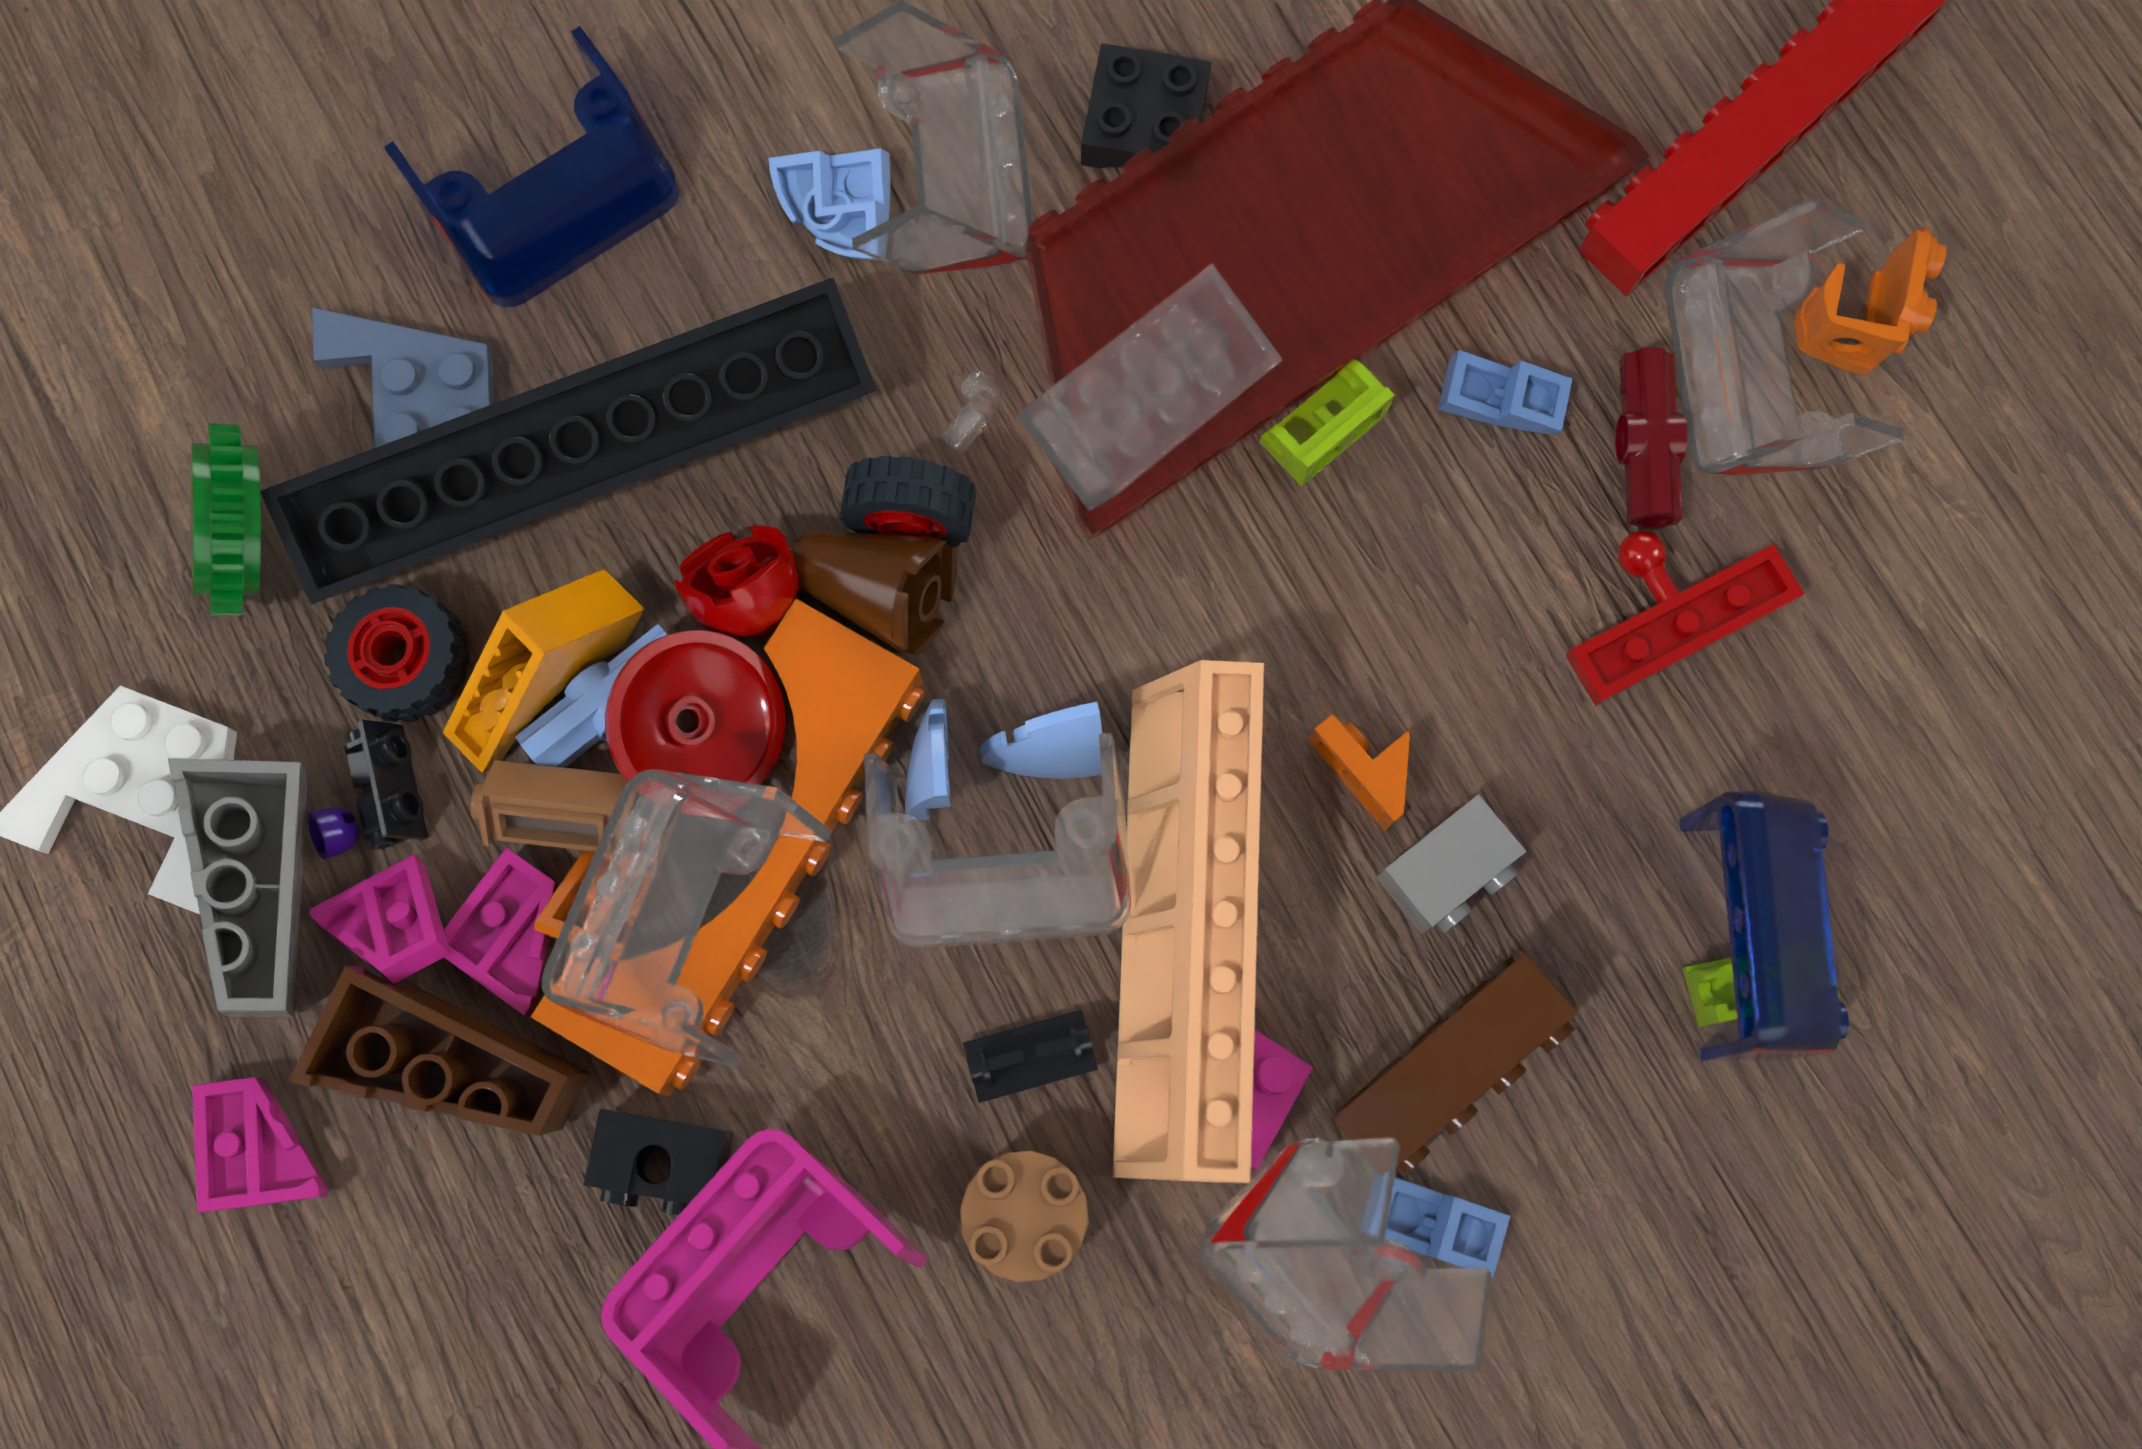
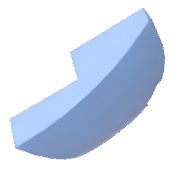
M879 148L830 156L821 151L768 158L773 187L781 206L793 223H803L817 237L815 240L817 245L848 258L883 260L890 213V153Z
M933 699L915 736L906 778V821L930 820V808L951 807L947 761L950 759L945 699Z
M1097 702L1066 708L1025 721L1026 725L1014 729L1013 736L1015 742L1007 743L1006 734L1003 731L987 739L979 749L981 763L1018 775L1066 779L1105 774L1104 744Z

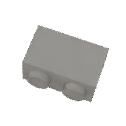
M1478 794L1387 866L1376 879L1421 934H1424L1436 924L1445 933L1473 911L1465 901L1479 889L1484 887L1491 896L1519 874L1512 863L1527 851Z

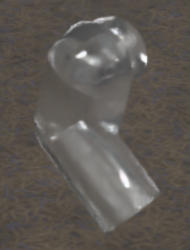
M982 371L972 372L962 383L961 394L970 401L940 436L951 448L961 455L968 450L988 426L1001 398L1002 392L996 379L989 380Z

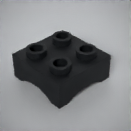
M1101 43L1081 141V166L1099 169L1108 167L1138 169L1160 175L1170 181L1190 184L1212 61Z

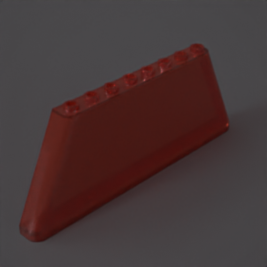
M1372 0L1352 18L1354 23L1346 29L1338 32L1335 27H1332L1315 38L1307 47L1309 53L1300 59L1292 62L1290 57H1286L1270 67L1261 77L1263 83L1254 89L1246 92L1244 87H1240L1232 91L1216 105L1217 113L1200 123L1198 118L1194 117L1183 123L1169 136L1171 143L1153 153L1151 148H1146L1134 155L1122 167L1124 173L1107 184L1101 178L1088 185L1076 196L1077 204L1059 215L1057 210L1054 209L1039 217L1028 228L1030 235L1026 238L1025 251L1075 520L1086 537L1092 540L1335 376L1351 360L1360 359L1619 183L1650 157L1637 137L1418 0H1388L1385 3L1382 0Z

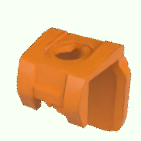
M1925 227L1917 228L1890 254L1881 271H1873L1868 287L1863 320L1837 315L1846 264L1838 263L1830 271L1819 288L1814 287L1807 294L1796 311L1794 329L1799 350L1845 371L1860 375L1868 374L1891 353L1901 354L1910 336L1914 335L1915 332L1926 333L1934 320L1937 301L1934 298L1928 297L1927 291L1923 290L1925 278L1934 280L1939 275L1946 258V245L1939 244L1937 237L1932 236L1930 229ZM1851 338L1859 340V344H1842L1833 339Z

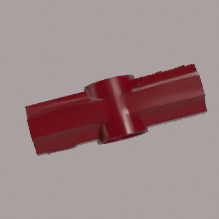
M1643 347L1634 352L1624 353L1619 361L1622 413L1618 418L1616 426L1615 452L1618 463L1625 465L1628 524L1634 525L1638 529L1655 530L1666 526L1678 525L1683 519L1680 464L1684 459L1687 447V423L1684 414L1677 413L1674 354L1668 353L1660 347Z

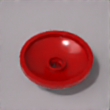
M704 630L680 631L667 634L653 640L638 650L625 663L615 678L605 711V733L608 748L617 769L626 782L651 802L664 808L688 813L712 812L726 807L680 783L648 770L659 769L685 773L682 775L685 779L731 804H736L754 792L770 774L781 752L786 729V715L782 693L767 664L757 653L742 642L721 633ZM684 709L688 710L693 718L692 726L685 732L681 731L676 723L678 714Z

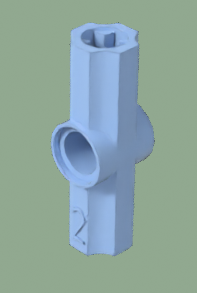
M659 624L609 663L606 661L597 662L580 672L566 687L564 692L565 698L515 736L521 747L537 765L566 768L598 741H607L605 711L614 680L625 663L638 650L653 640L667 635Z

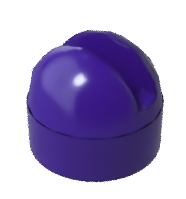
M334 807L308 814L310 836L318 855L322 859L343 854L352 849L358 841L360 828L357 824L353 823L355 817L350 811Z

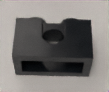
M600 1109L583 1186L602 1189L599 1201L637 1207L640 1195L664 1199L661 1212L679 1215L729 1160L734 1132ZM663 1147L670 1154L672 1166L670 1176L665 1181L657 1184L649 1180L644 1170L649 1154L654 1149Z

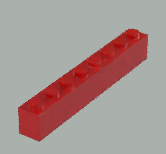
M1832 0L1816 19L1819 23L1817 27L1810 33L1804 27L1798 30L1779 51L1778 54L1782 58L1773 66H1770L1766 61L1761 63L1742 83L1740 88L1743 92L1733 101L1728 96L1720 99L1703 118L1702 123L1705 126L1695 135L1688 130L1683 132L1664 152L1663 157L1666 160L1655 170L1650 165L1642 168L1624 188V192L1627 194L1616 205L1607 200L1598 207L1584 224L1589 232L1578 251L1627 297L1934 21L1948 0Z

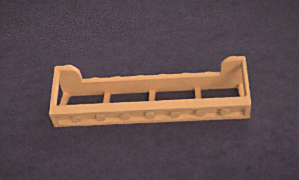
M1199 660L1132 690L1125 855L1127 871L1130 876L1131 908L1127 884L1124 879L1112 1178L1236 1184L1250 1183L1264 663Z

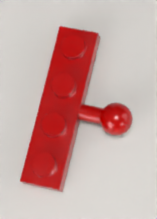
M1638 531L1628 535L1621 542L1618 549L1619 564L1627 574L1644 580L1658 604L1572 648L1565 655L1594 705L1601 704L1801 598L1805 593L1775 545L1772 544L1679 593L1663 566L1666 560V548L1663 541L1657 535L1647 531Z

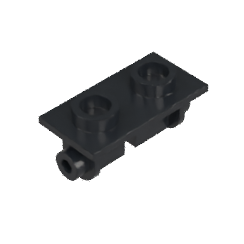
M363 719L357 721L359 729L347 734L349 742L344 745V752L347 754L354 788L363 789L371 785L373 793L356 799L363 828V839L370 840L372 849L380 850L395 846L397 844L396 838L422 840L428 838L423 817V802L418 794L411 763V748L405 736L404 726Z
M1082 1010L963 1042L972 1083H974L979 1103L1098 1070L1092 1040Z

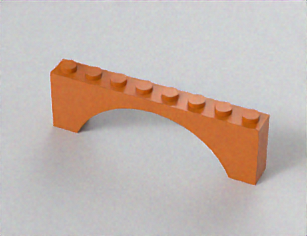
M798 599L794 600L764 648L786 689L794 718L797 746L795 782L788 813L779 837L765 863L741 894L712 921L691 935L665 948L643 956L616 962L594 964L564 963L531 1018L660 1095L670 1097L675 1087L681 1091L684 1090L696 1074L702 1058L696 1055L708 1033L716 1036L726 1025L735 1007V1004L729 1001L742 979L750 982L759 971L767 955V950L762 948L765 940L774 926L782 929L792 917L800 900V897L794 895L806 874L814 877L822 868L832 848V845L826 842L838 821L846 825L851 820L862 801L863 793L858 791L868 772L871 770L878 773L882 769L895 744L889 738L901 719L908 723L914 717L925 697L926 692L920 689L923 680L919 668ZM558 1004L581 1009L582 1012L594 1018H597L605 1023H608L616 1028H619L627 1033H630L638 1038H641L649 1043H646L644 1041H641L639 1039L616 1031L612 1028L589 1020L585 1017H582L578 1014L566 1010Z

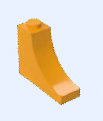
M603 569L503 610L442 733L481 773L490 770L494 760H503L515 742V736L523 731L535 716L567 687L580 672L624 648L645 608Z

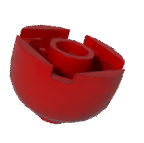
M763 525L749 526L753 536L735 540L731 531L723 533L699 546L683 560L679 567L683 579L681 582L675 580V588L685 607L702 627L708 631L721 633L732 638H758L772 632L784 618L798 596L799 577L791 547L785 535L777 528Z

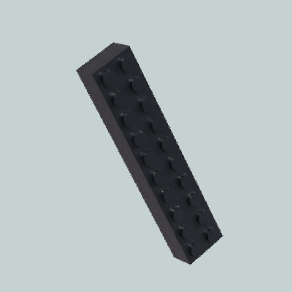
M832 277L261 490L260 493L312 605L877 390L837 285Z

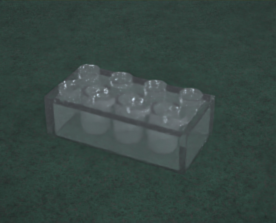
M1210 264L1016 416L1086 508L1091 511L1119 494L1283 359L1215 266Z

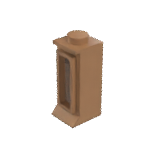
M494 760L484 783L476 784L471 797V816L474 820H479L483 846H489L491 840L612 853L625 867L643 821L642 812L630 811L637 791L618 773Z

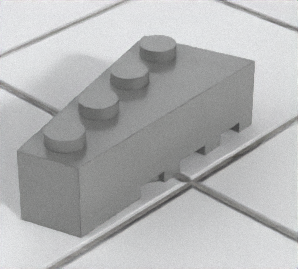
M168 758L171 778L175 785L179 806L178 814L182 834L185 837L192 871L190 874L194 895L197 898L203 927L202 935L217 1011L227 1017H294L308 775L301 762Z

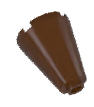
M811 530L803 534L800 539H796L791 543L790 547L794 555L799 577L798 589L896 650L920 655L930 647L940 632L944 620L934 616L941 600L952 601L957 575L956 552L952 546L945 544L946 541L940 540L937 537Z

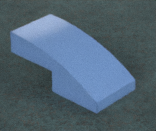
M1458 350L1449 357L1438 409L1492 425L1556 435L1562 431L1573 378L1524 361H1519L1510 368Z
M1378 1174L1361 1234L1494 1278L1510 1216L1390 1175L1382 1179Z

